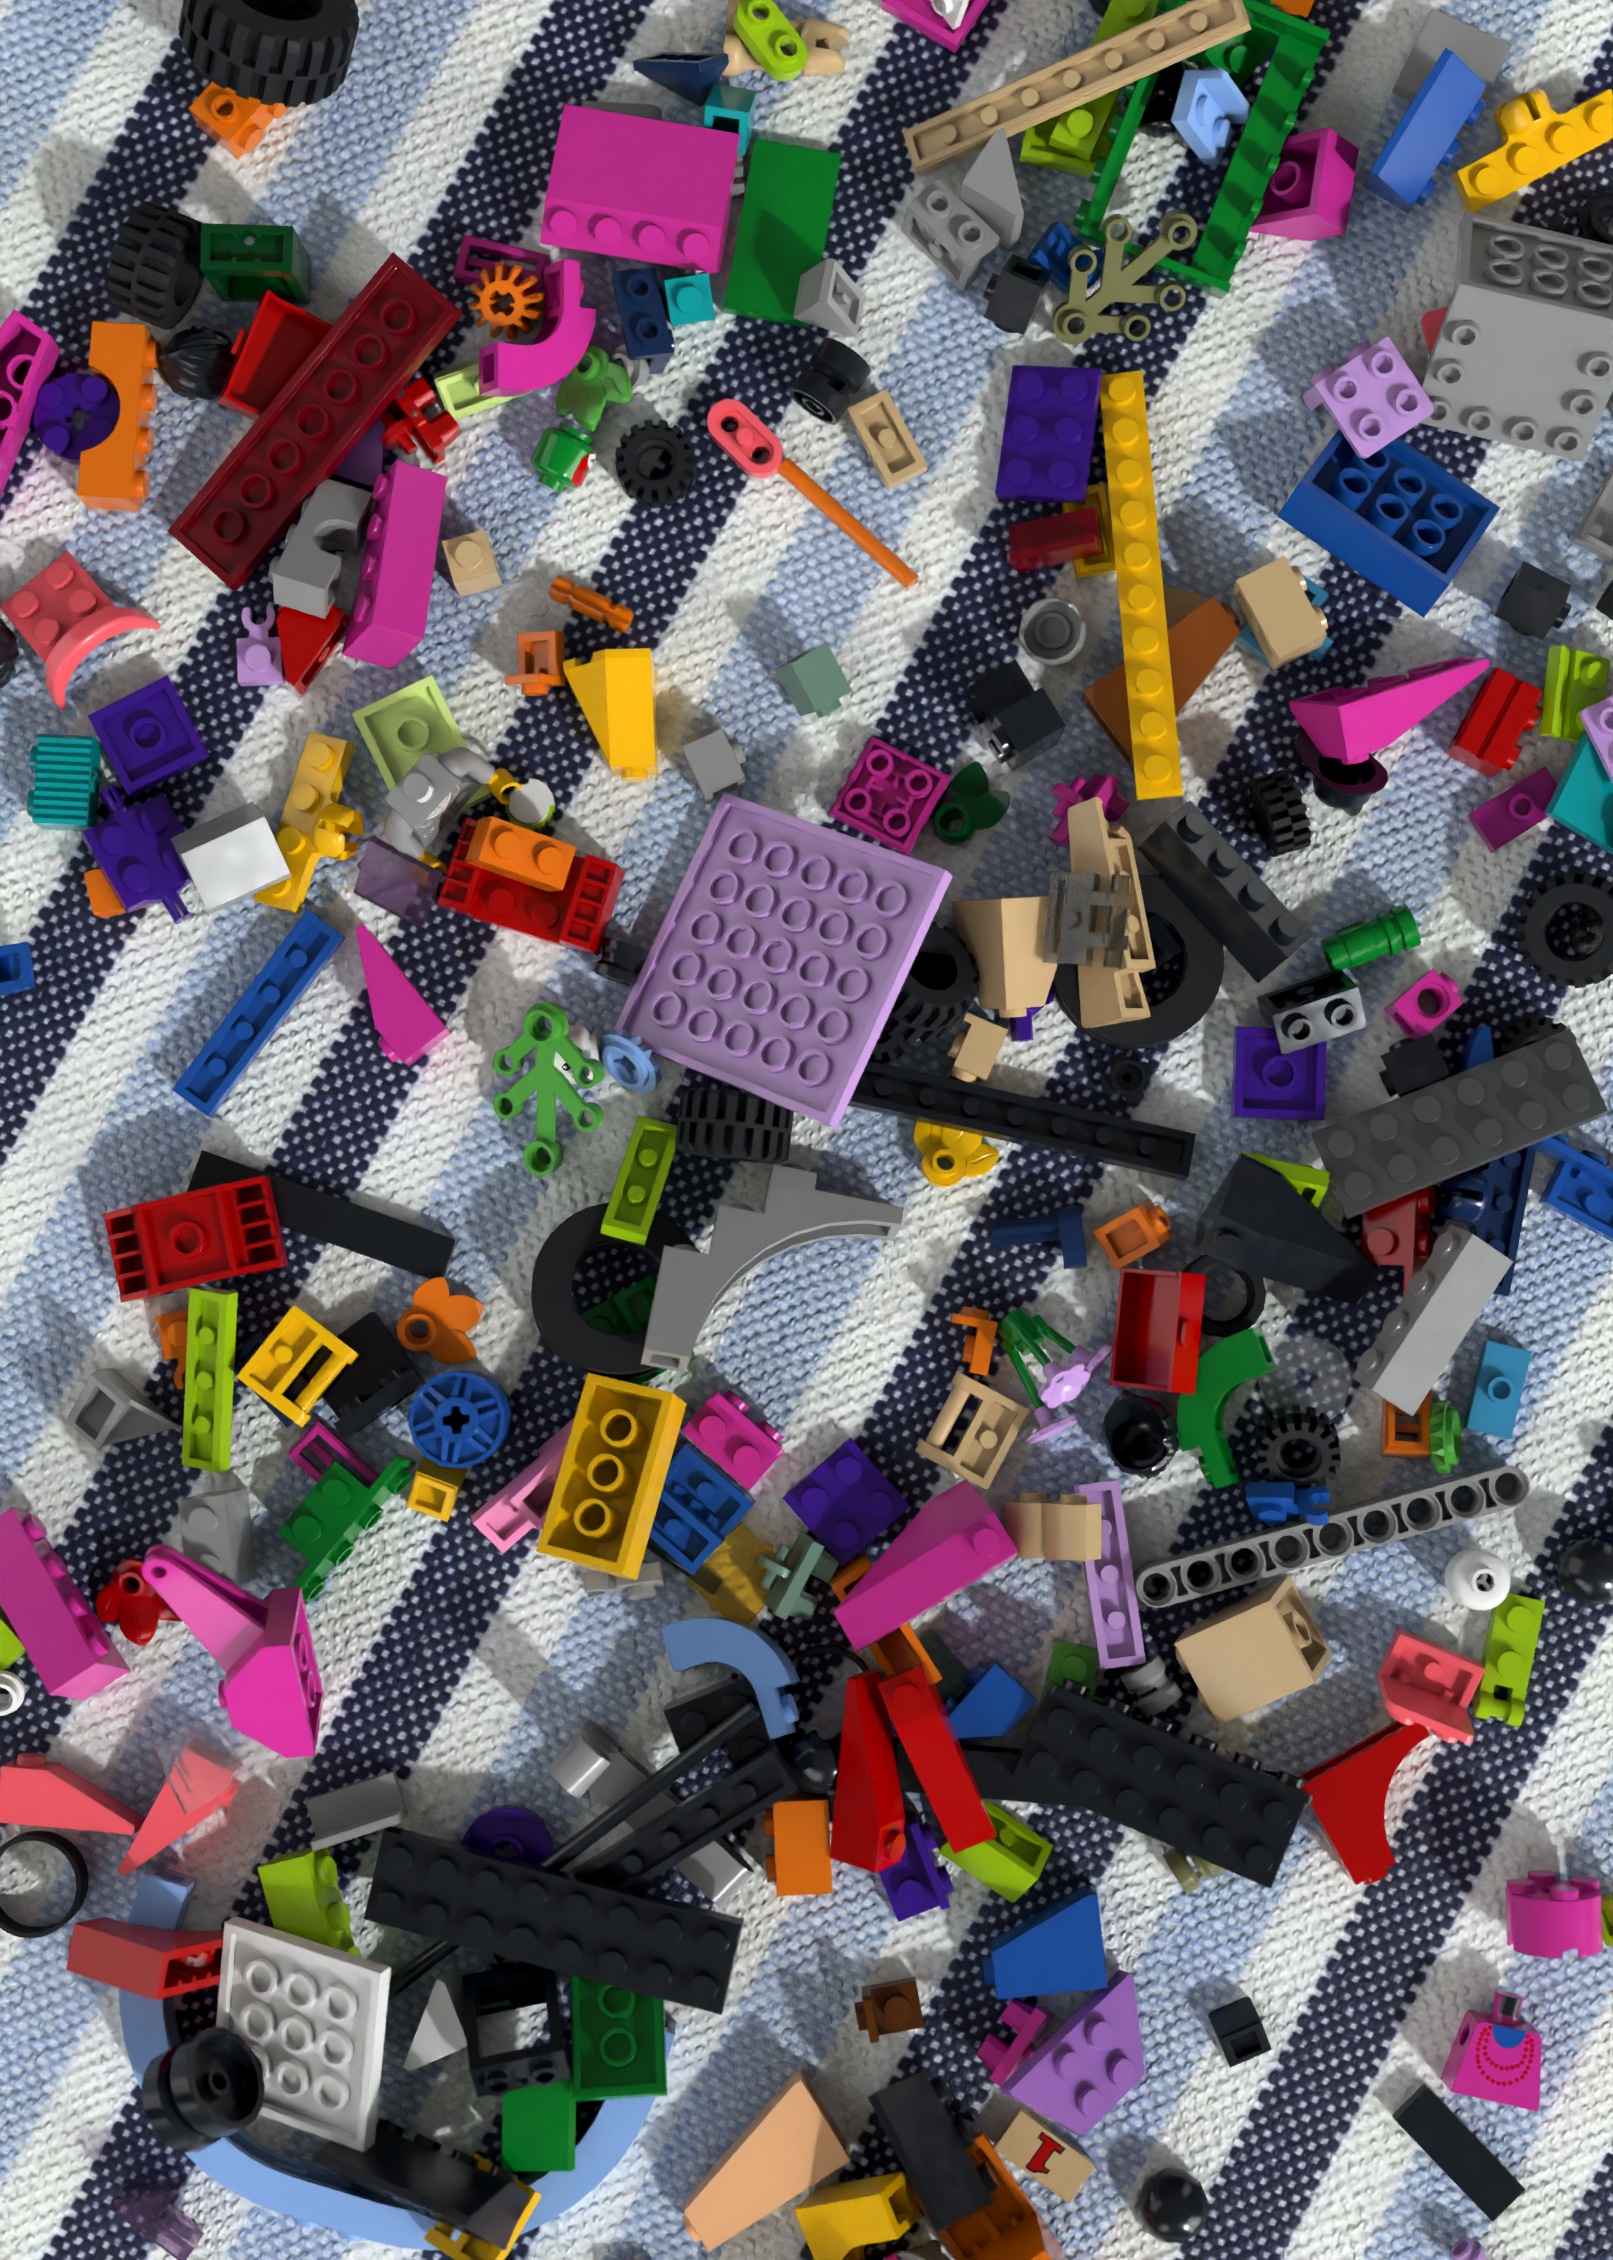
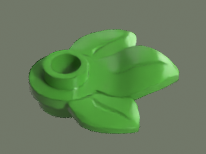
M594 345L588 346L579 363L570 371V375L562 382L556 395L558 416L564 417L572 413L578 424L588 431L594 432L607 400L614 403H627L631 401L632 388L628 372L623 366L612 363L608 353L602 348Z

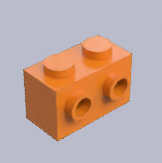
M212 81L189 107V110L197 126L238 160L245 151H251L259 144L266 127L274 118L282 117L290 107H285L284 103H275L273 106L260 104L261 100L249 97L247 100L237 96L236 91L228 87L223 89Z

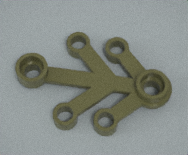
M1183 209L1168 211L1160 220V235L1122 268L1124 244L1132 236V226L1127 218L1121 214L1109 216L1103 224L1106 242L1100 287L1087 299L1088 275L1095 270L1097 258L1092 249L1086 245L1074 247L1068 255V264L1071 268L1068 299L1057 307L1052 317V328L1056 337L1061 342L1069 345L1085 342L1093 332L1124 333L1132 341H1141L1149 335L1151 330L1150 321L1144 312L1133 310L1126 315L1102 314L1100 312L1111 302L1160 304L1167 311L1180 309L1185 303L1186 293L1177 281L1168 280L1162 284L1134 282L1173 249H1186L1195 241L1198 229L1190 213ZM1122 223L1125 225L1124 232L1120 236L1114 237L1110 235V230L1115 224ZM1179 226H1186V235L1181 239H1174V230ZM1082 254L1090 256L1086 266H1075V260L1078 256ZM1169 290H1178V296L1174 301H1164V296ZM1072 318H1081L1082 324L1079 328L1074 330L1067 328L1068 322ZM1134 320H1143L1144 324L1140 330L1136 332L1129 330V326Z

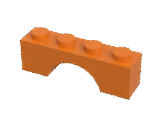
M92 321L88 365L98 377L117 389L120 399V415L116 427L107 439L91 449L82 451L80 454L77 496L88 509L141 512L142 498H147L149 495L150 478L149 473L145 471L146 455L152 454L154 444L153 431L149 427L150 411L154 412L157 407V389L155 384H152L153 369L159 368L157 359L161 353L159 341H156L144 324Z

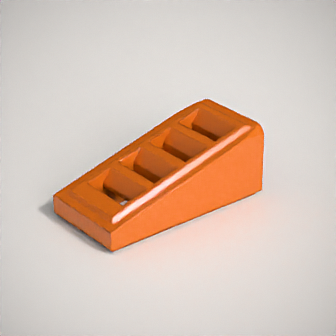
M1432 1387L1413 1415V1417H1418L1417 1424L1395 1422V1415H1411L1383 1399L1380 1456L1426 1459L1430 1455L1429 1419L1431 1418ZM1395 1434L1417 1436V1442L1395 1441Z

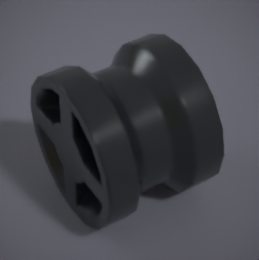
M604 937L601 944L604 952L601 960L594 963L592 972L609 980L634 986L637 979L634 973L636 965L643 961L646 952L628 943Z

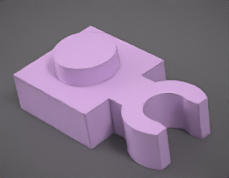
M272 606L267 607V619L259 625L253 623L252 610L249 607L243 608L241 618L243 625L249 631L250 638H237L238 683L241 686L286 685L279 637H271V634L277 629L276 619L278 617Z

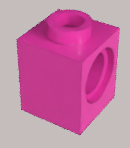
M1432 969L1417 979L1384 1010L1409 1038L1417 1040L1429 1034L1464 1002L1457 995L1460 990L1456 983L1443 972L1438 974ZM1420 992H1427L1434 997L1436 1010L1433 1014H1426L1420 1010L1417 1004Z

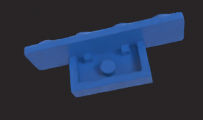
M1562 1134L1531 1145L1530 1147L1558 1162L1539 1203L1613 1242V1170L1605 1167L1607 1160L1588 1150L1578 1152L1567 1146L1569 1139Z

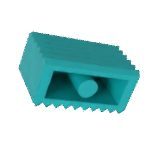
M39 734L37 746H32L30 751V768L35 773L36 779L34 781L35 789L29 790L27 795L28 815L32 817L34 824L47 830L85 831L96 826L102 743L93 736Z

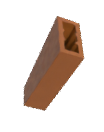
M1214 596L1167 630L1176 719L1234 644L1241 632L1237 627L1240 621L1234 610L1226 602L1220 604ZM1123 662L1083 691L1080 701L1134 771L1125 664Z

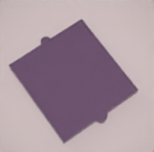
M372 836L368 841L364 858L357 864V868L360 871L353 893L422 929L426 925L431 907L438 901L435 894L442 872Z

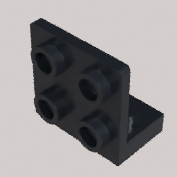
M369 1312L336 1336L360 1355L352 1366L347 1363L322 1395L339 1418L334 1423V1426L344 1439L359 1433L426 1384V1381L376 1312ZM325 1345L317 1350L303 1368L310 1379L315 1376L333 1353Z

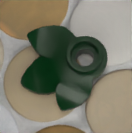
M974 761L954 776L933 811L932 826L935 835L942 843L949 846L965 844L974 836L976 830L991 828L1003 818L1010 804V794L1001 790L990 791L988 778L983 767L978 761ZM953 820H963V825L959 830H949V825Z

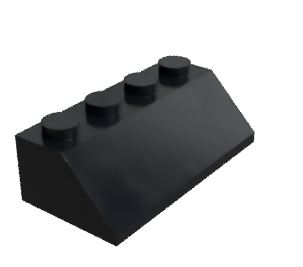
M1191 801L1187 802L1166 819L1137 848L1257 983L1263 980L1312 937Z
M379 2118L376 2125L375 2143L365 2152L334 2141L328 2142L316 2152L313 2159L314 2162L352 2185L504 2251L529 2197L528 2193L515 2185L518 2177L513 2173L495 2165L491 2166L489 2173L478 2169V2159L456 2149L453 2150L451 2157L439 2152L441 2144L420 2134H416L413 2141L402 2137L403 2128L382 2118Z

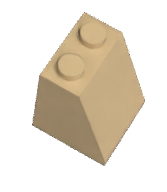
M1290 1574L1281 1577L1185 1629L1174 1643L1177 1647L1176 1657L1180 1666L1186 1673H1191L1198 1687V1698L1202 1707L1207 1713L1213 1714L1218 1725L1315 1684L1333 1655Z

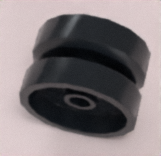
M209 2027L151 2060L143 2074L141 2096L144 2113L153 2131L167 2146L182 2153L199 2152L255 2121L263 2106L265 2085L261 2066L248 2044L238 2034L224 2027Z

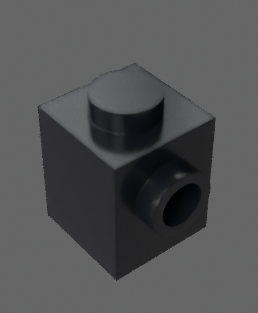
M1012 254L1002 268L1000 275L993 273L983 295V299L989 301L984 318L993 321L994 325L1002 331L1008 333L1017 332L1024 335L1035 319L1053 272Z
M1523 561L1502 594L1495 616L1508 622L1516 632L1525 636L1533 635L1543 640L1551 626L1559 629L1569 614L1572 605L1566 601L1571 585Z
M1432 1033L1417 1040L1414 1038L1402 1039L1389 1047L1390 1052L1381 1055L1386 1070L1379 1072V1075L1390 1097L1396 1094L1402 1097L1452 1076Z

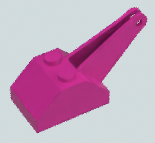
M158 1544L149 1548L142 1567V1575L225 1671V1680H220L218 1684V1699L220 1707L228 1709L232 1727L286 1758L314 1756L324 1691L301 1586L273 1589L262 1601L171 1546Z

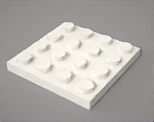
M235 1916L224 1923L216 2027H224L238 2034L252 2049L261 2066L265 2089L263 2106L259 2115L365 2152L375 2143L391 1967Z

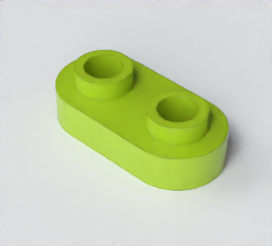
M741 0L733 16V26L737 35L772 78L780 81H789L796 78L802 71L808 58V50L803 39L772 0ZM752 11L761 13L765 19L756 18ZM780 47L788 48L792 52V56L783 54Z

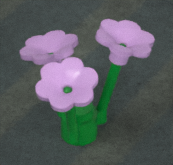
M1024 1307L1014 1310L1000 1322L996 1330L1005 1340L1001 1347L1010 1357L1036 1408L1033 1413L1040 1426L1033 1435L1026 1439L1028 1444L1035 1445L1063 1432L1066 1428L1078 1422L1074 1415L1067 1418L1055 1417L1051 1408L1059 1406L1063 1401L1068 1402L1076 1398L1090 1379L1100 1370L1104 1361L1112 1352L1113 1347L1107 1342L1100 1350L1091 1353L1080 1344L1076 1347L1048 1326L1039 1314L1032 1317ZM1041 1333L1070 1354L1069 1359L1073 1362L1066 1367H1061L1057 1361H1051L1039 1346L1044 1340ZM1019 1351L1023 1356L1032 1353L1043 1366L1042 1372L1046 1376L1047 1382L1040 1388L1039 1392Z

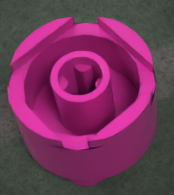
M1534 1870L1527 1872L1528 1879H1510L1507 1881L1505 1888L1508 1946L1513 1944L1514 1951L1536 1957L1563 1958V1951L1578 1948V1958L1596 1955L1603 1950L1602 1902L1599 1880L1597 1878L1577 1876L1572 1877L1570 1881L1556 1880L1555 1872Z

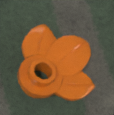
M443 1276L429 1279L416 1289L412 1308L406 1310L399 1318L397 1336L402 1345L407 1349L415 1352L428 1351L440 1363L456 1364L469 1361L476 1357L477 1352L465 1333L471 1330L478 1322L483 1313L484 1304L469 1295L455 1294L449 1296L448 1283ZM416 1321H423L428 1326V1332L425 1335H416L412 1331L411 1325Z

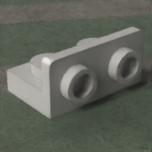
M940 179L933 181L907 205L901 229L963 291L976 280L982 259L998 245L1000 240L999 236Z

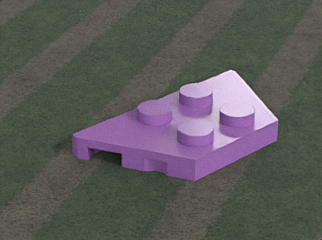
M1119 1970L1107 1982L1108 1988L1099 1989L999 2087L1001 2092L1029 2106L1031 2110L1043 2117L1055 2121L1057 2125L1071 2133L1084 2137L1145 2075L1134 1978L1129 1972Z

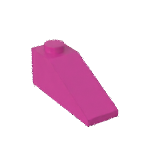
M362 923L355 929L375 1028L383 1036L377 1043L393 1063L400 1058L403 1063L411 1066L449 1036L451 1032L372 931Z

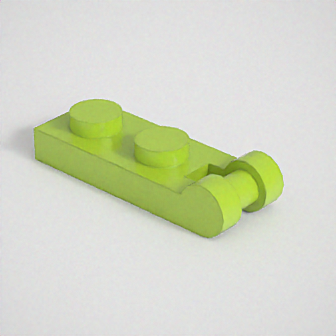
M1508 1592L1506 1598L1497 1607L1492 1608L1481 1660L1486 1670L1474 1693L1472 1703L1473 1717L1488 1720L1490 1716L1502 1718L1504 1724L1520 1727L1525 1714V1697L1545 1601ZM1495 1684L1508 1687L1506 1701L1494 1698Z

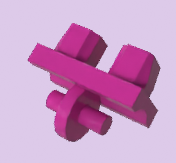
M1094 773L1088 783L1079 776L1075 778L1070 787L1062 783H1056L1051 792L1059 802L1051 813L1061 821L1048 838L1058 846L1070 847L1067 811L1069 807L1094 797H1099L1102 800L1104 817L1108 821L1116 822L1130 806L1128 800L1117 789L1121 782L1112 774L1104 777Z
M1013 1998L1000 2019L1019 2034L1011 2046L995 2034H990L976 2054L993 2071L989 2079L998 2086H1001L1039 2049L1035 2046L1056 2014L1046 2006L1034 2007L1032 2004L1019 1998ZM1047 2035L1045 2037L1040 2047L1050 2038V2036Z

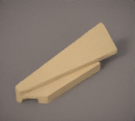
M1099 797L1073 805L1067 811L1073 894H1077L1074 920L1081 1025L1084 1028H1094L1151 1017L1139 972L1156 968L1132 839L1122 825L1111 826L1104 818L1103 802Z

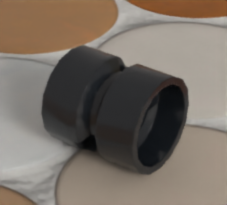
M825 338L810 359L812 369H804L790 388L789 393L794 401L809 414L827 424L835 425L850 405L848 394H856L870 375L871 369L867 362L850 347L835 339Z

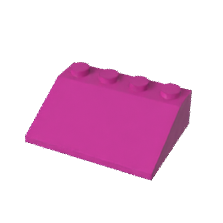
M564 104L546 193L540 244L715 274L721 272L741 134Z

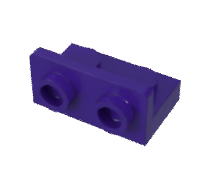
M915 1812L905 1816L904 1835L906 1847L901 1857V1862L879 1872L898 1922L938 1906L941 1907V1910L949 1908L950 1903L947 1894L955 1891L945 1864L936 1867L930 1850L938 1848L928 1821L920 1824Z

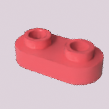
M725 399L717 402L710 409L707 417L708 432L712 440L749 476L757 479L773 476L783 461V449L780 440L740 401ZM726 421H734L738 427L733 432H726L722 429V425ZM763 451L769 455V458L764 463H757L753 460V455L756 452Z

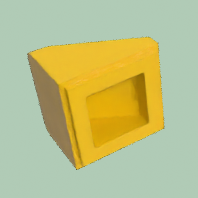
M424 1457L416 1470L405 1506L448 1522L465 1480L467 1470L465 1468L443 1467Z

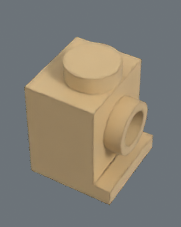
M966 1012L961 1025L969 1029L967 1034L958 1031L948 1053V1056L955 1059L949 1076L957 1081L975 1084L976 1080L985 1083L1008 1030Z

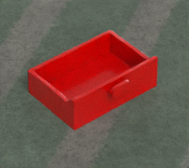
M267 289L259 298L247 330L240 328L230 351L236 357L217 403L257 421L333 325L277 297L272 291Z
M1121 1268L1109 1385L1195 1394L1206 1275Z

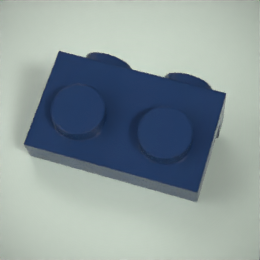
M655 267L615 271L611 281L627 356L630 360L648 359L649 374L663 373L671 356L674 355L675 344L671 329H668L665 316V295L662 287L658 284Z

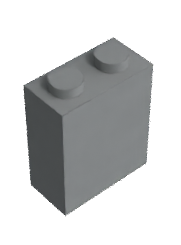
M247 1488L202 1493L177 1500L183 1553L185 1556L238 1587L257 1578Z

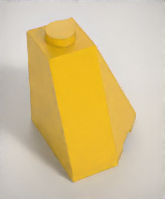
M604 649L593 652V658L590 659V663L581 665V659L578 658L563 661V671L613 775H621L622 781L641 782L648 780L649 774H658L656 669L651 649Z

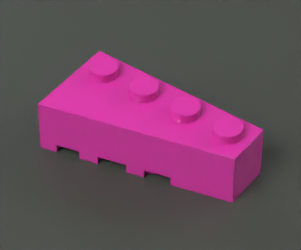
M10 1508L0 1515V1604L48 1693L85 1701L129 1672L130 1668L72 1580L64 1561L45 1538L47 1531L41 1520L34 1513L29 1514L15 1508Z

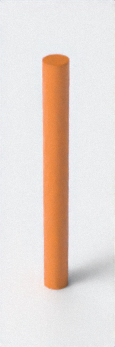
M790 458L782 462L777 472L900 584L909 589L916 582L919 576L798 465Z

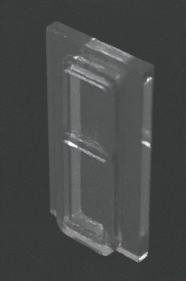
M227 1708L151 1748L166 1777L167 1783L170 1784L185 1815L287 1759L233 1728Z

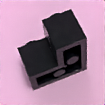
M1016 659L969 686L967 693L969 701L965 703V707L977 726L984 724L992 739L988 741V745L1000 764L1007 762L1011 770L1014 771L1058 745L1066 725L1043 687L1036 691L1033 689Z
M743 1673L666 1703L664 1714L679 1753H682L746 1702L751 1701L757 1707L760 1716L725 1742L734 1767L740 1766L773 1744H775L784 1757L778 1739L769 1738L756 1693L752 1684Z

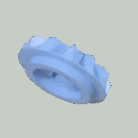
M612 1029L600 1040L599 1052L604 1066L609 1074L622 1086L638 1093H648L662 1079V1075L658 1070L661 1064L659 1060L652 1056V1048H647L642 1044L641 1037L633 1038L629 1031L625 1029L619 1032Z

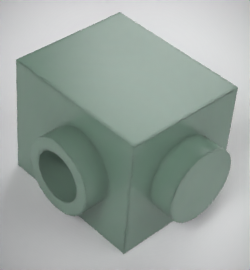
M827 642L808 649L775 669L800 717L813 712L817 714L818 718L823 717L841 707L842 704L839 698L852 691Z

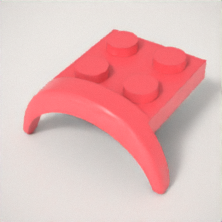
M68 550L0 606L3 613L47 665V689L53 702L60 710L66 708L65 690L72 673L94 648L107 639L127 630L137 628L158 630L161 626L153 616L142 610L116 607Z

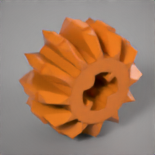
M504 261L497 262L494 273L488 268H484L479 272L483 284L474 282L470 285L469 290L479 296L480 299L468 303V308L472 311L481 309L483 315L477 318L475 324L478 327H482L488 322L492 323L489 331L492 338L499 337L504 329L507 339L509 341L515 340L518 336V329L525 334L533 331L530 319L539 320L542 318L543 312L533 306L532 303L543 300L544 293L540 291L531 293L529 287L534 285L538 279L533 274L522 280L523 265L519 263L515 264L509 273ZM510 293L514 298V302L510 303V306L514 307V309L511 307L501 308L498 301L503 299V296L498 294L505 295Z

